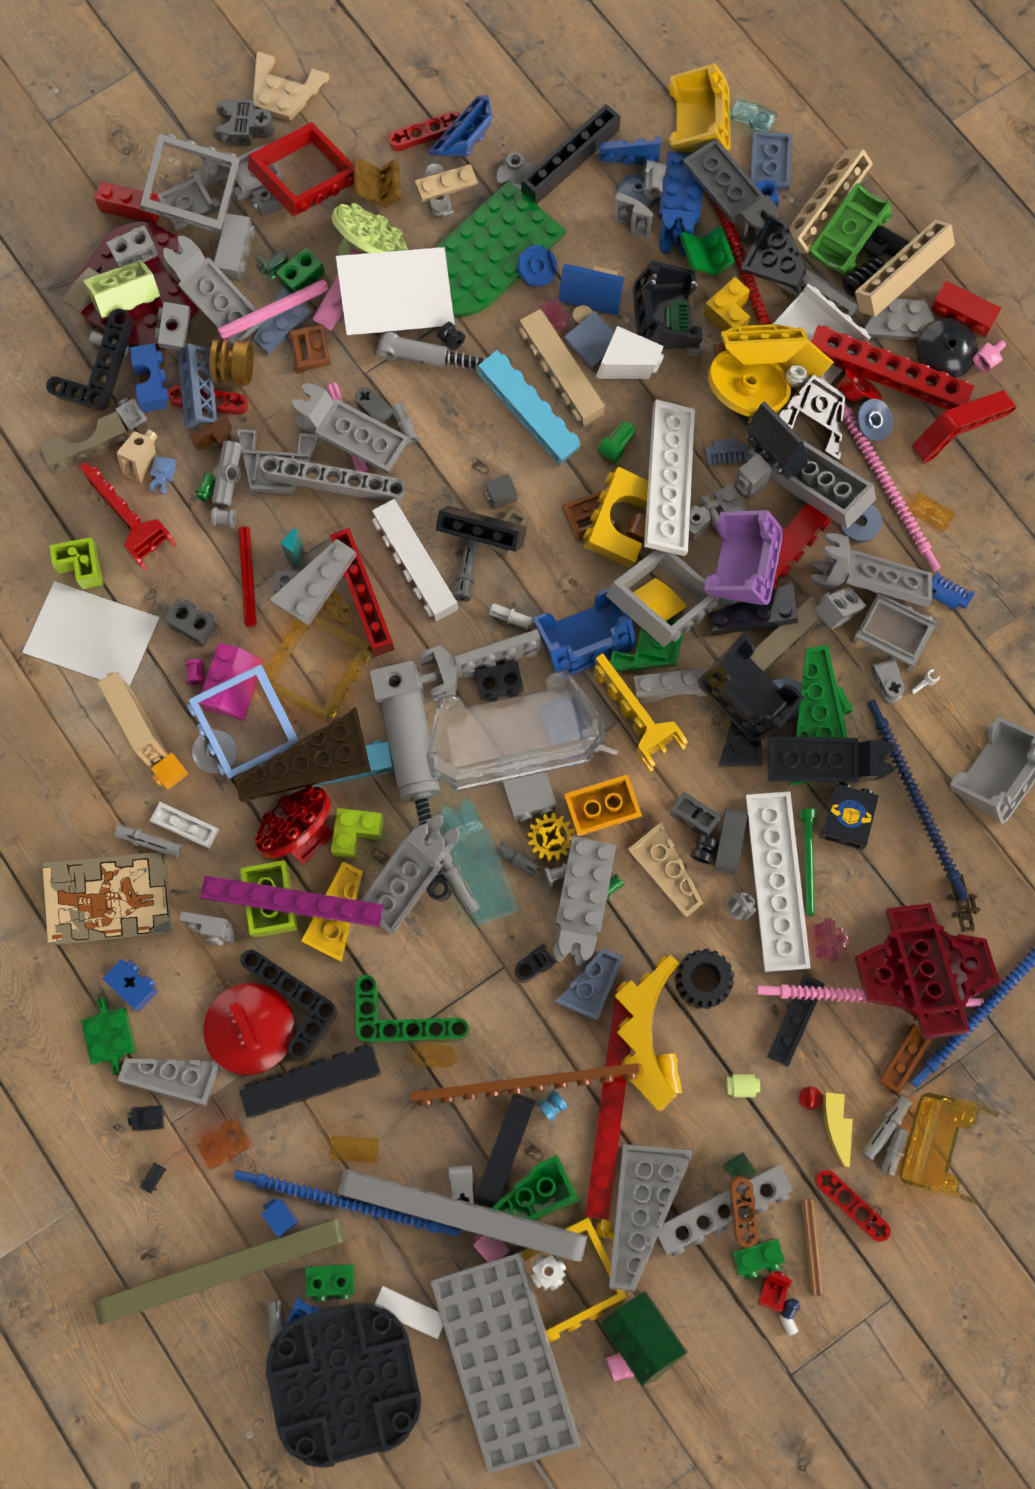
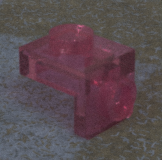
M558 297L538 306L556 330L567 326L566 321L571 319L570 315H566Z

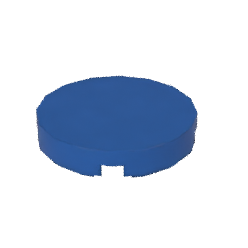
M532 245L526 248L518 257L517 272L521 280L527 285L543 287L549 284L555 277L557 260L550 250L541 245Z

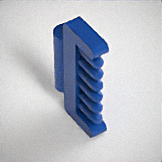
M936 573L932 580V591L935 593L932 598L954 610L958 606L966 609L975 593L971 591L968 594L969 591L967 589L963 592V587L959 588L958 584L954 586V582H950L949 579L945 580L943 576L940 578L941 574Z

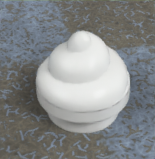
M792 366L786 373V381L792 388L799 387L807 379V372L801 366Z

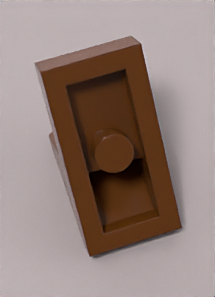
M226 416L190 435L197 451L209 448L214 442H217L222 450L223 441H229L232 426Z

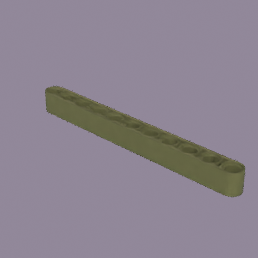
M341 1218L94 1301L99 1325L346 1242L347 1239Z

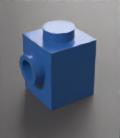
M272 1199L264 1206L265 1211L261 1213L278 1237L283 1236L300 1222L283 1199Z

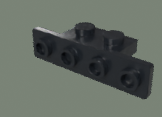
M877 225L863 246L867 248L868 253L874 256H881L886 252L894 257L910 241L883 225Z

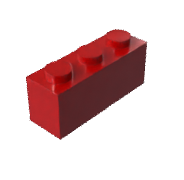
M100 181L94 196L100 212L157 225L160 217L141 210L140 205L144 191ZM151 193L150 200L160 202L158 194Z
M945 281L932 305L931 311L940 317L959 320L967 325L973 333L986 337L1002 308Z

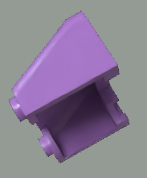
M768 510L720 512L719 520L716 523V530L723 538L716 575H708L704 581V591L713 597L767 605L771 599L783 538L780 524Z

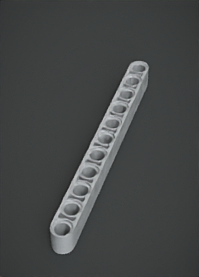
M348 1169L343 1170L338 1194L566 1259L582 1261L587 1236Z

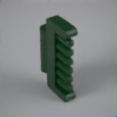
M671 301V307L664 308L666 328L690 333L688 301Z

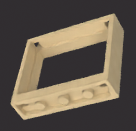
M118 671L108 673V677L97 683L133 750L151 769L169 754L137 695Z

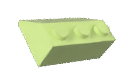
M141 259L83 280L90 298L102 318L109 317L114 309L131 310L138 304L154 301L155 298L160 297L154 276Z

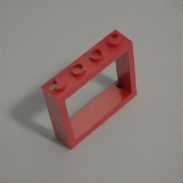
M313 122L249 154L248 170L293 217L306 212L315 205L321 204L331 196H336L339 192L350 188L354 184L353 164ZM313 143L340 173L295 196L267 166Z

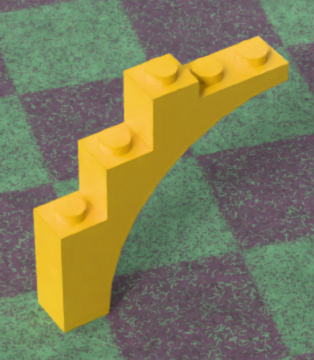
M672 955L668 958L666 956L661 958L656 964L657 968L652 973L647 972L639 980L641 983L639 986L632 980L629 983L625 981L616 990L618 993L615 995L633 1015L631 1019L628 1017L619 1025L620 1030L617 1033L636 1053L634 1055L629 1054L621 1064H642L643 1074H637L638 1079L630 1081L660 1112L677 1097V1094L667 1083L657 1063L652 1039L653 1014L659 993L668 977L679 966L678 961Z

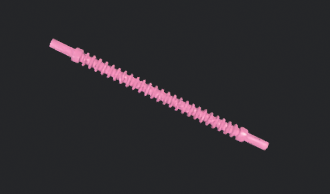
M845 404L844 424L848 425L847 429L851 430L850 434L854 435L853 439L857 440L856 444L860 445L859 449L863 450V455H866L864 459L869 460L867 464L871 465L870 469L874 470L873 474H877L876 479H880L879 484H883L882 489L886 490L885 494L889 495L888 499L892 500V505H895L894 510H898L897 515H901L899 519L904 520L902 524L906 525L905 529L909 530L908 534L913 536L911 539L916 541L914 545H918L917 550L920 554L924 555L932 571H937L941 567L931 551L930 543L926 542V537H922L924 533L919 531L921 528L917 527L918 523L913 521L915 517L910 516L912 512L907 511L909 507L904 506L906 502L902 501L903 497L899 496L900 492L896 491L897 487L893 486L894 482L890 481L891 477L887 476V471H884L885 466H881L882 461H878L879 456H875L876 451H872L874 447L869 446L871 442L867 441L868 438L859 429L858 421H855L856 417L853 416V411L851 408H847Z

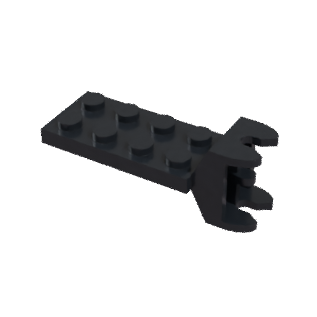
M769 736L768 781L858 783V779L879 780L895 770V767L891 764L884 763L885 759L883 758L894 751L895 747L891 743L881 740L858 742V738Z

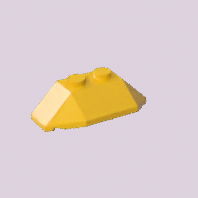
M779 324L735 326L721 332L725 348L743 365L783 363L807 345L809 341L804 328H793Z

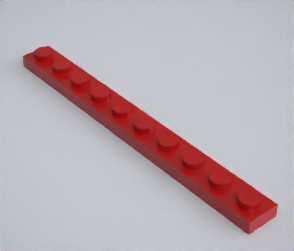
M616 997L614 998L605 1067L622 1065L621 1062L631 1053V1047L617 1032L620 1030L619 1025L626 1018L629 1017L631 1019L633 1015ZM623 1076L614 1077V1082L603 1083L585 1217L609 1219L627 1080H623Z

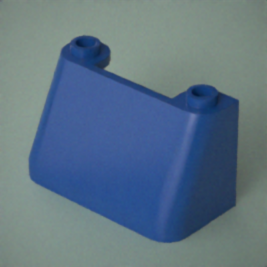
M610 588L600 591L595 596L594 607L559 621H556L550 613L541 614L533 618L534 626L539 632L541 642L558 677H568L595 666V658L602 653L607 660H611L612 651L628 653L635 647L636 640L632 620L606 596Z

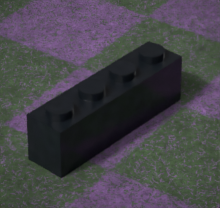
M446 506L439 510L436 531L513 552L523 547L527 529L523 525L451 506Z

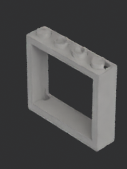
M165 133V135L159 134L140 205L141 210L221 234L237 177L240 158H237L235 154L225 152V154L217 152V149L211 146H205V148L198 146L192 140H178L176 136ZM164 145L231 166L217 220L150 200Z
M660 550L653 551L615 580L606 594L614 604L663 647L672 640L676 642L683 631L687 633L695 621L699 623L705 617L707 611L711 613L718 605L716 602L718 597L709 596L704 591L705 580L675 554ZM659 565L701 601L672 626L629 590L631 586Z

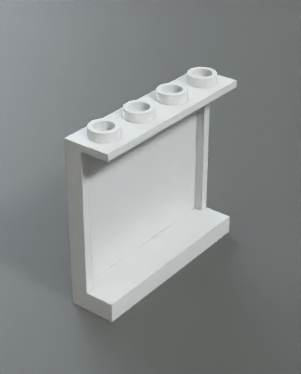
M809 283L803 292L773 323L793 328H804L810 342L818 325L828 326L833 331L841 334H849L852 338L859 341L868 342L871 338L864 328L856 325L849 315L842 313L835 303L827 300L816 287H812ZM828 343L830 347L836 348L834 344ZM847 351L850 355H855L854 352ZM831 365L820 379L830 385L843 369Z

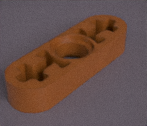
M736 1176L729 1184L734 1234L738 1243L748 1248L754 1246L758 1241L753 1186L746 1177ZM739 1182L747 1186V1188L743 1189V1197L745 1199L749 1198V1200L741 1199L740 1192L735 1189L739 1187ZM742 1205H747L750 1208V1213L745 1218L739 1217L737 1213ZM739 1223L746 1224L747 1230L752 1234L751 1236H748L747 1241H745V1239L741 1237V1235L745 1234L744 1226L742 1224L739 1225Z

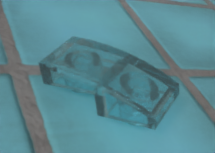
M738 98L730 116L732 120L749 123L752 129L768 132L777 114L762 105Z

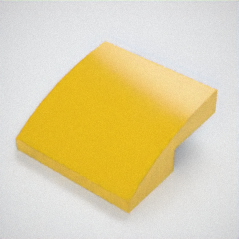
M808 341L807 345L787 361L778 363V365L785 373L792 366H801L806 370L807 377L814 374L821 378L834 362Z
M656 578L633 592L664 621H668L687 607L671 588Z

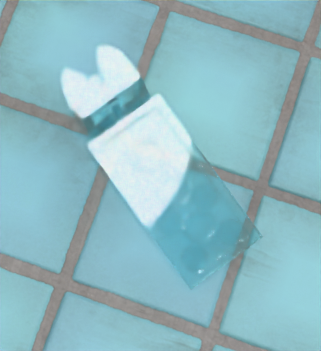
M463 798L461 810L458 809L455 812L445 805L442 809L445 832L447 833L448 830L456 827L459 830L458 841L449 853L456 865L460 866V872L481 907L472 913L477 927L519 911L488 827L483 828L480 816L473 802Z

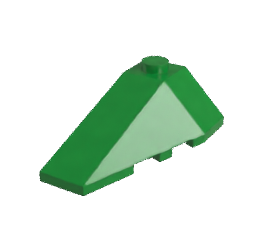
M555 1155L535 1165L492 1209L538 1221L579 1202L580 1199L559 1156Z

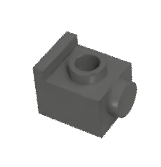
M265 187L252 192L253 198L250 199L254 210H259L262 217L284 208Z

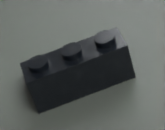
M765 401L762 402L747 427L749 435L747 440L753 449L757 448L760 451L762 458L766 462L770 461L772 463L773 469L778 475L782 474L788 480L808 466L804 443Z

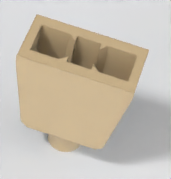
M146 430L144 435L133 432L116 454L123 476L138 483L142 482L156 456L154 442L157 439V435L155 432Z

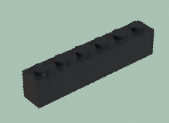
M605 104L521 179V192L537 205L600 148V142H607L620 130L621 116Z
M367 1044L354 1048L355 1052L346 1055V1052H340L333 1055L332 1060L324 1062V1059L316 1060L310 1063L311 1067L302 1069V1066L288 1070L289 1074L280 1077V1074H274L267 1077L266 1082L258 1084V1081L245 1084V1089L239 1090L247 1118L251 1119L382 1075L374 1048L372 1046L368 1047Z

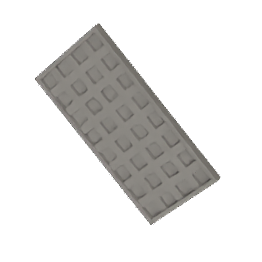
M521 1252L431 1280L432 1289L488 1473H494L580 1447L581 1442Z

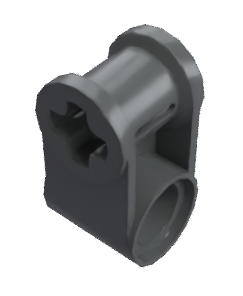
M363 387L357 390L355 395L358 410L381 423H385L394 414L391 407L371 389Z

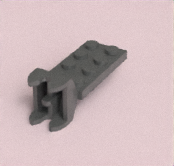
M716 138L683 160V165L726 217L731 222L735 220L738 235L746 244L752 246L757 238L755 233L764 227L767 216L773 218L777 216V207L768 195L764 196Z

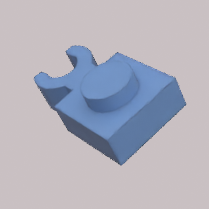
M155 456L150 473L151 478L155 479L150 483L152 493L155 492L157 486H162L161 493L163 495L166 494L167 486L165 483L166 481L172 482L177 465L176 460Z

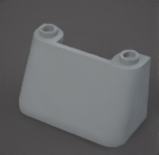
M998 716L994 723H990L986 733L988 734L989 743L967 774L962 771L953 775L950 787L954 793L990 818L1004 824L1035 782V733Z

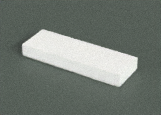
M162 802L158 803L150 819L151 823L207 849H210L219 832L218 828Z
M382 1286L375 1303L391 1310L402 1323L438 1339L444 1326L439 1311Z

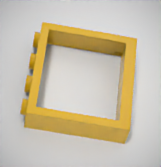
M589 1217L566 1228L565 1230L576 1233L587 1230L610 1278L611 1263ZM527 1248L521 1251V1254L525 1261L542 1251ZM616 1290L617 1294L547 1329L546 1334L549 1343L561 1337L559 1332L567 1328L571 1332L581 1327V1321L588 1317L590 1321H593L603 1315L602 1310L608 1307L614 1310L625 1304L623 1299L627 1298L623 1290Z

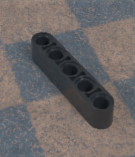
M513 1094L474 1199L475 1202L493 1208L499 1202L536 1100L521 1094Z

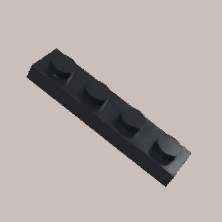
M803 974L798 985L802 988L808 986L809 989L811 986H814L815 989L820 986L823 989L825 984ZM795 997L791 1000L766 1058L789 1067L818 1001L816 998L811 1000L808 997L805 1000L803 997L801 999Z

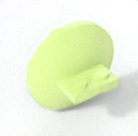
M352 203L351 206L340 204V206L334 209L331 216L332 222L344 236L337 249L340 255H350L353 248L363 254L407 250V245L401 236L402 232L390 226L384 216H376L363 210L362 207L355 203Z

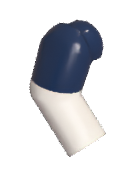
M795 1298L787 1299L784 1302L783 1310L779 1313V1318L788 1336L798 1332L793 1318L797 1310L800 1309V1303Z

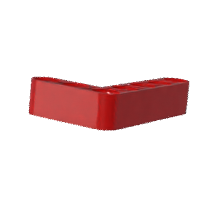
M1001 390L949 409L942 413L913 443L912 448L924 464L928 463L957 435L1002 419L1011 414L1017 406L1006 391Z

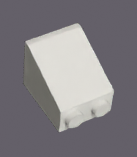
M617 326L596 378L649 379L652 373L656 374L664 355L661 354L664 346Z

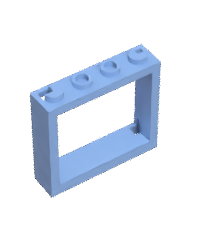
M261 664L189 698L190 704L187 707L192 717L197 716L200 724H197V727L202 736L207 735L210 741L207 747L212 756L217 755L220 761L217 764L222 776L227 775L228 779L271 759V757L284 752L291 745L299 741ZM257 675L289 741L231 769L198 702Z

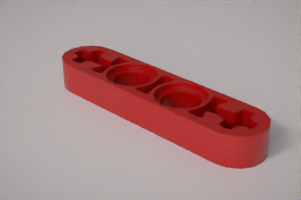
M451 111L395 130L388 137L390 148L398 152L441 138L453 124L451 120L455 121L461 114ZM438 125L440 129L434 132L430 130V127ZM414 131L422 133L418 138L411 136Z
M181 386L171 387L168 390L170 403L175 407L183 408ZM200 389V394L207 401L208 395L203 389ZM214 390L215 398L220 397L224 399L221 405L216 406V412L242 415L248 410V402L244 395ZM180 393L181 396H179L178 399L175 400L174 396H177V394ZM238 401H241L242 404H240L239 407L236 408L235 404H237Z
M822 1170L816 1174L815 1184L817 1188L872 1240L883 1242L890 1237L891 1229L888 1223L834 1172ZM822 1175H830L831 1178L829 1181L834 1186H836L837 1183L841 1185L840 1187L834 1190L832 1195L829 1193V1191L833 1189L829 1185H821L823 1180L820 1177ZM842 1190L847 1191L850 1195V1200L847 1204H841L837 1199L838 1193ZM859 1207L867 1210L868 1217L864 1221H859L855 1216V1211ZM873 1216L876 1218L873 1221L876 1226L880 1227L883 1225L884 1229L882 1231L884 1236H875L876 1230L871 1225L868 1226V1229L865 1227L866 1224L871 1222Z

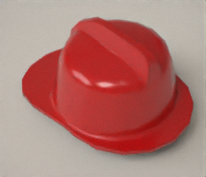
M845 368L846 375L836 387L837 390L845 394V399L852 402H857L865 397L882 400L880 391L871 382L859 376L850 368Z

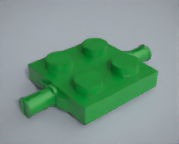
M100 998L96 1000L99 1013L93 1017L81 1020L90 1065L110 1062L112 1075H118L121 1072L119 1060L126 1055L137 1052L127 1008L110 1011L107 1007L106 998Z

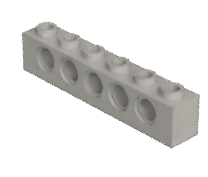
M776 1165L749 1179L753 1186L756 1214L769 1208L767 1204L774 1200L778 1204L790 1198L788 1193L793 1191L780 1165ZM741 1183L735 1189L742 1195L743 1189L747 1188V1186ZM762 1184H767L771 1188V1194L767 1198L761 1196L759 1192ZM730 1189L663 1223L657 1238L665 1255L671 1253L672 1257L685 1251L684 1246L690 1243L696 1246L706 1240L705 1235L713 1232L715 1236L727 1230L725 1225L733 1222ZM721 1205H726L730 1210V1214L726 1219H722L718 1215L717 1211ZM740 1206L737 1212L738 1216L741 1218L747 1217L746 1215L750 1213L749 1206L747 1208ZM701 1215L706 1216L709 1220V1225L704 1230L700 1229L696 1223L697 1218ZM679 1226H684L688 1230V1236L684 1240H679L676 1237L675 1232Z

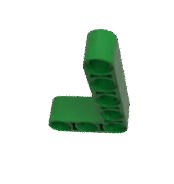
M362 975L356 981V1034L364 1043L460 1041L469 1035L468 1023L462 1018L379 1020L377 982L370 975ZM365 981L373 982V988L369 992H363L361 989ZM367 1003L372 1004L373 1011L369 1015L362 1014L363 1005ZM458 1023L465 1026V1031L461 1035H455L452 1031L454 1025ZM434 1024L442 1026V1032L438 1036L430 1034V1028ZM417 1025L419 1033L413 1037L407 1034L408 1027ZM367 1026L372 1027V1036L369 1038L362 1037L363 1028ZM395 1026L396 1034L393 1037H386L384 1034L386 1027Z

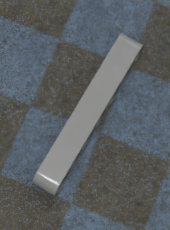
M267 455L260 461L261 475L268 481L384 502L395 499L399 503L405 496V484L398 478ZM268 465H272L275 467V469L272 471H267L265 467ZM289 469H294L296 473L293 475H289L286 473V471ZM309 473H315L317 477L310 479L307 477V475ZM329 477H336L338 480L336 482H329L327 479ZM355 480L359 482V484L357 486H351L349 482ZM377 484L380 488L372 490L369 486ZM398 488L401 492L394 494L390 490Z

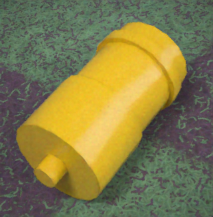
M676 1054L657 1055V1063L667 1083L676 1094H681L682 1087L678 1074V1058H676Z

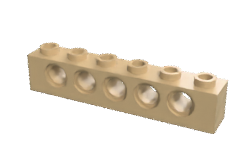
M864 149L846 150L789 226L799 253L809 252L854 185L860 183L873 165Z

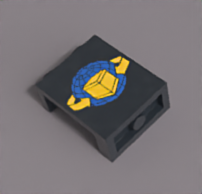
M848 783L835 784L831 791L833 794L825 826L821 830L820 839L863 850L868 843L879 795L865 788L861 790L854 789Z

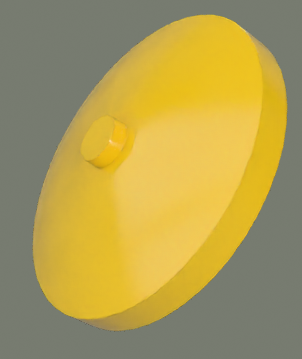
M726 350L715 357L709 368L708 381L715 396L725 406L742 415L754 417L760 404L764 401L776 413H779L790 397L791 385L786 381V373L777 363L743 365L731 352Z

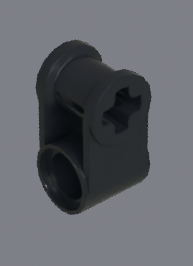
M544 943L516 964L515 978L521 983H528L552 968L558 961L551 957ZM523 966L531 970V974L527 977L521 976L518 972Z

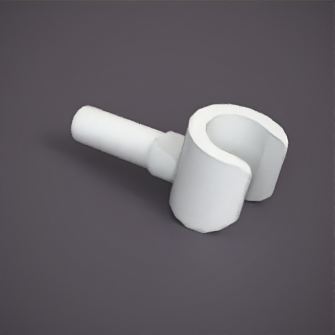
M931 669L924 676V680L910 690L911 693L915 694L924 686L934 685L940 679V676L937 679H932L930 675L935 670Z
M590 738V741L597 743L595 747L587 746L590 752L604 751L614 755L618 754V750L600 744L598 738Z

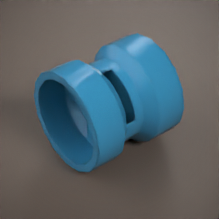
M554 1089L548 1093V1097L545 1100H540L536 1104L550 1122L556 1118V1114L559 1111H564L568 1108L566 1102Z

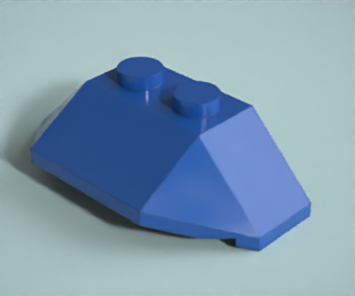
M488 95L476 96L429 150L430 156L466 157L472 152V147L484 138V133L489 129L493 119Z

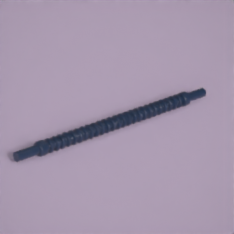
M871 700L867 704L876 721L875 727L877 730H880L879 735H883L882 741L889 742L895 747V750L889 755L890 758H893L892 763H896L895 769H899L897 773L901 774L900 780H904L903 785L907 786L905 790L909 791L908 797H912L911 802L915 803L913 807L917 808L916 814H920L919 819L923 820L921 824L925 825L924 831H928L927 837H931L929 841L934 843L932 848H936L935 854H939L938 860H941L940 865L945 867L943 871L947 872V880L952 882L960 901H965L969 897L960 880L961 874L958 869L955 870L956 864H952L953 858L949 857L951 853H947L948 847H945V841L941 840L943 836L938 834L940 830L936 829L937 824L933 823L934 818L930 817L932 813L927 811L929 807L925 806L926 801L922 800L924 796L919 794L921 790L917 789L918 784L914 783L916 779L911 777L913 773L909 772L910 767L906 766L908 762L903 760L905 756H901L902 750L898 749L900 745L896 744L897 739H893L894 733H890L892 728H888L889 722L887 718L883 717L876 700Z

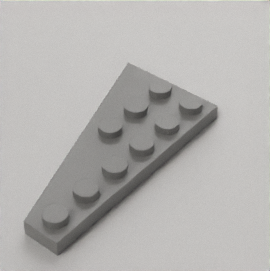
M623 1144L610 1289L635 1291L694 1153L693 1150Z

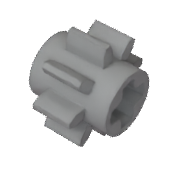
M736 892L727 902V905L730 906L728 912L736 920H742L743 918L748 920L756 911V908L753 907L755 901L747 893L739 895Z

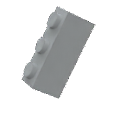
M226 213L214 263L229 280L240 281L242 274H245L246 271L245 259L246 256L250 255L251 246L249 243L250 239L254 238L255 226H252L250 217Z

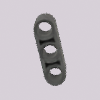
M725 808L714 870L732 874L737 873L748 812Z

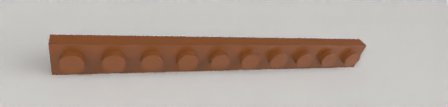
M634 1063L410 1092L411 1102H418V1106L432 1105V1100L441 1099V1103L455 1102V1097H463V1100L477 1099L479 1094H486V1098L500 1096L499 1092L508 1091L509 1095L521 1094L522 1089L531 1088V1092L544 1091L545 1086L554 1085V1089L568 1088V1083L577 1082V1086L591 1085V1080L600 1079V1083L614 1082V1077L623 1076V1080L638 1079L637 1074H643L642 1064Z

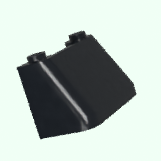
M651 260L637 277L633 286L637 335L664 346L663 349L691 348L698 346L702 342L703 332L699 326L692 327L689 305L688 324L690 333L668 329L664 322V308L671 307V301L689 302L688 297L697 288L695 271Z
M743 634L703 673L698 680V684L702 691L747 738L754 742H759L781 729L804 699V696L794 686L784 685L778 688L750 658L755 652V646Z

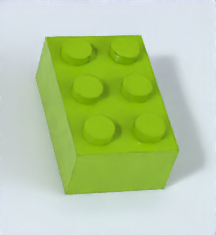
M285 860L240 868L243 882L292 889L289 866ZM246 906L249 933L253 938L298 930L296 914Z

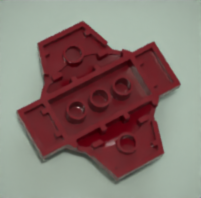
M931 903L888 908L886 915L891 933L884 944H879L860 953L854 959L866 1002L903 1009L906 1013L913 1016L914 1021H918L923 1039L967 1034L970 1029L963 1008L970 998L997 985L1000 981L987 939L957 934V936L949 935L944 931L945 927L937 924Z

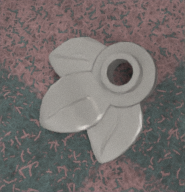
M511 153L506 158L505 164L498 168L497 181L499 184L509 181L521 191V179L533 170L535 166L530 162H526L519 153Z

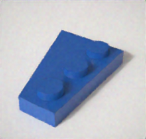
M662 136L654 137L652 141L638 138L633 143H627L624 140L600 142L599 161L624 163L626 165H644L645 160L659 162Z

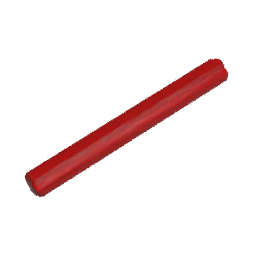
M244 526L239 527L238 535L244 624L250 628L255 627L257 622L251 533L249 527Z

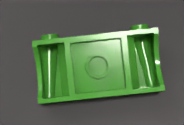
M856 183L810 248V257L844 277L854 271L857 266L855 263L856 255L877 225L887 224L891 219V202L873 196L860 184Z

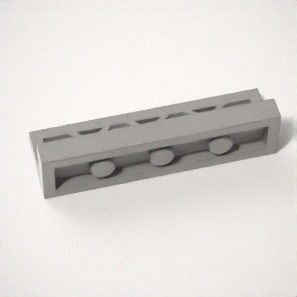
M807 268L802 280L805 283L800 284L798 291L776 283V285L796 297L802 293L801 286L809 283L812 287H816L821 292V295L828 296L833 303L834 301L839 303L836 307L844 306L849 309L847 315L850 317L859 309L857 299Z

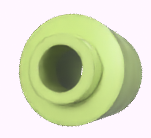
M732 1074V1077H726L727 1095H732L733 1098L756 1097V1093H760V1079L755 1078V1074Z

